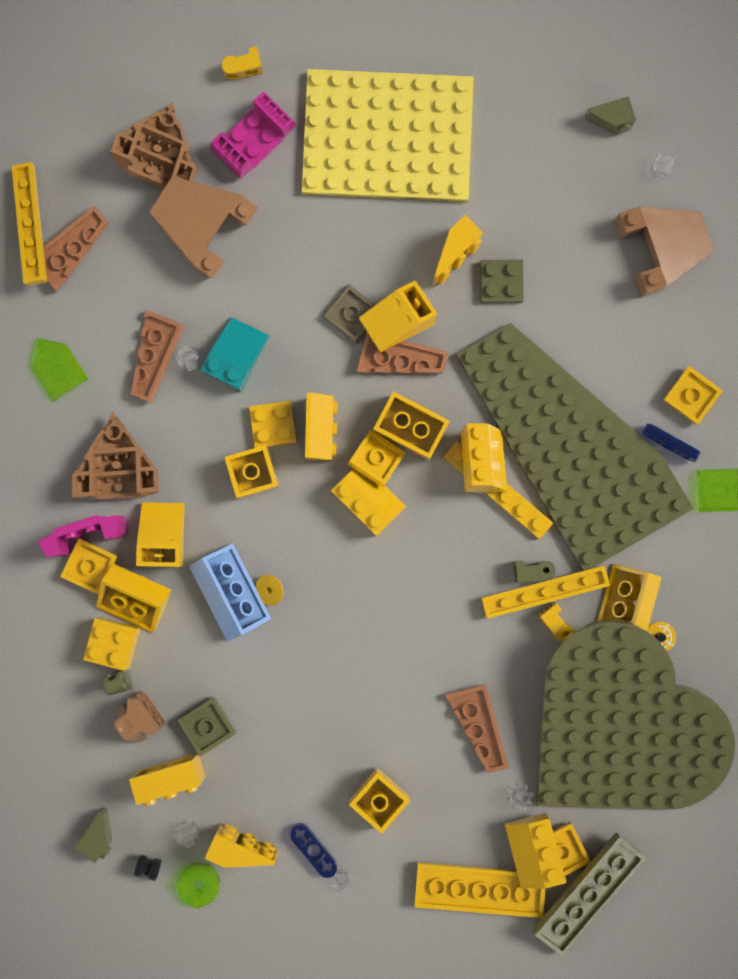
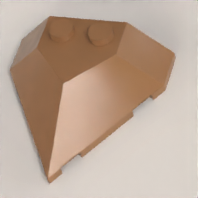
M173 103L167 105L160 112L157 111L133 124L128 130L117 133L109 153L125 174L162 190L172 176L193 182L197 170L194 162L192 163L190 150L180 121L176 119Z
M114 412L111 413L104 429H101L87 451L82 464L72 475V498L106 501L143 498L159 492L158 470Z

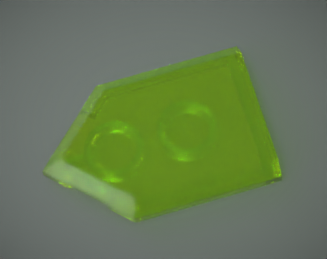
M36 338L30 367L53 402L89 379L66 344Z
M738 469L698 470L699 512L738 511Z

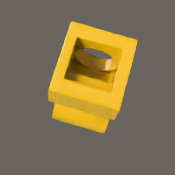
M257 46L249 48L250 54L238 57H225L222 61L225 77L230 80H236L263 74Z
M553 602L537 616L553 636L561 642L567 635L575 631L561 619L558 613L562 609L557 603Z

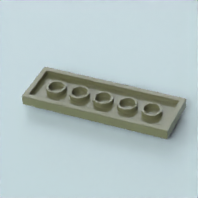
M616 832L531 930L532 933L563 957L647 858Z

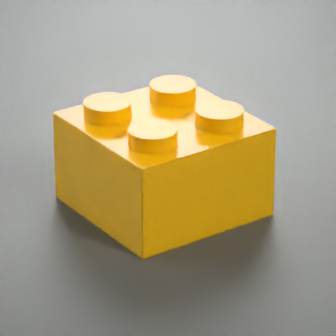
M266 445L224 457L237 499L279 487L271 456Z
M104 617L94 618L83 660L123 671L130 669L141 627Z
M377 767L349 799V806L382 834L410 802V796Z

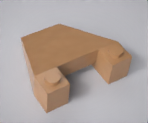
M172 176L149 213L187 263L203 276L211 279L224 260L208 250L207 246L225 218L228 216L243 227L249 223L258 207L240 194Z
M639 206L621 212L615 218L621 239L644 233L655 268L641 272L635 277L641 298L661 292L714 252L701 212Z

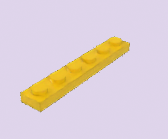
M32 162L12 165L23 284L31 286L47 283L35 165Z
M456 441L443 458L464 475L461 444ZM508 484L507 492H484L538 539L553 524L551 520Z
M605 565L482 597L481 600L486 618L488 619L610 586Z

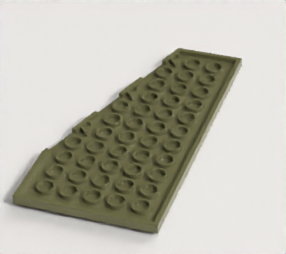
M512 323L456 354V357L496 425L501 430L503 437L582 571L594 568L694 509L662 454Z

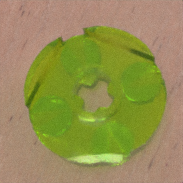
M195 862L187 865L180 873L176 884L178 894L182 901L192 908L198 909L209 905L217 897L220 888V876L217 870L207 863ZM197 880L199 882L202 880L204 882L202 885L203 889H196L193 881Z

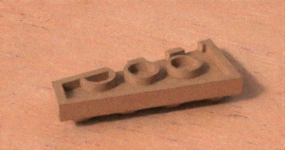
M95 206L90 208L43 247L47 281L57 292L109 225L108 221Z
M145 310V324L141 332L142 341L141 347L138 349L137 356L139 358L134 372L131 395L152 403L185 326Z
M366 333L357 373L443 374L449 352L402 341L380 353L369 334Z
M487 684L445 693L448 702H450L455 715L460 720L487 773L508 769L509 765Z

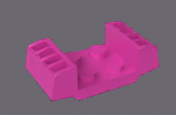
M262 92L253 100L255 107L226 135L220 132L211 142V151L239 179L243 178L265 159L297 125L265 92Z
M95 515L54 529L51 535L39 540L38 544L46 557L70 555L72 552L68 539L80 538L83 536V532L95 533L102 530L105 540H115L127 534L126 517L119 515L109 517Z

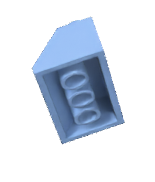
M233 544L189 565L227 642L271 619Z

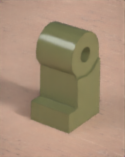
M524 560L513 561L514 578L517 583L548 580L554 576L556 571L553 563L549 561H540L536 565L525 566Z
M128 670L116 671L103 677L108 695H116L133 689Z

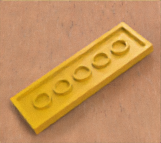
M428 862L417 863L415 908L543 918L545 889L521 888L517 870Z

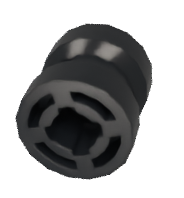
M140 854L134 876L140 878L146 876L149 880L156 881L162 860L157 858L153 860L148 859L147 856Z

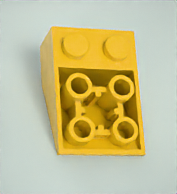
M466 215L449 230L432 284L434 287L438 283L442 285L450 277L449 274L453 268L455 270L459 269L464 264V259L467 255L470 254L472 256L480 248L479 245L482 243L483 232Z
M415 280L395 290L360 316L359 320L381 353L434 326L437 312Z
M142 502L137 538L136 566H183L185 503Z
M221 824L205 859L224 868L275 865L279 850L269 842L262 843L257 841V838L250 833L242 834L238 832L237 828L233 825Z

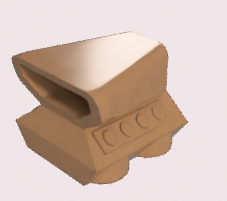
M143 691L127 699V705L121 704L116 708L114 727L124 740L142 742L147 738V734L154 735L165 725L163 716Z

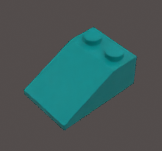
M232 317L211 349L201 371L242 392L269 335Z

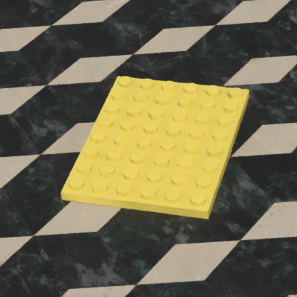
M308 69L302 195L468 202L474 77Z

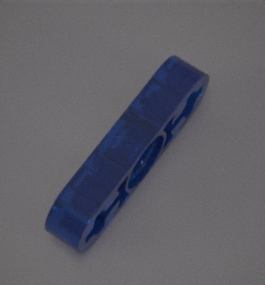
M647 423L642 431L645 437L688 461L696 463L701 454L696 448L652 424Z
M305 823L295 824L291 829V840L322 877H333L337 871V861ZM297 829L299 831L305 830L304 837L308 841L305 846L302 845L305 840L301 836L296 837ZM310 845H317L320 848V853L316 856L310 855L308 853ZM323 854L326 855L323 857L325 863H332L331 871H329L328 869H326L325 871L323 870L324 864L321 860L318 863L316 862L323 856Z

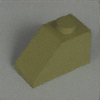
M629 96L588 108L585 114L587 121L610 133L618 131L619 133H625L631 130L636 121Z
M103 808L74 847V849L94 863L99 858L104 859L111 850L108 847L112 841L107 809Z

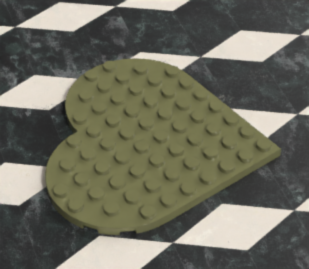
M602 620L586 624L585 627L576 632H571L560 642L559 647L550 656L544 676L537 806L679 809L702 801L712 794L724 781L731 768L735 753V739L730 721L712 698H709L697 689L676 685L673 663L666 649L656 637L640 626L630 622Z

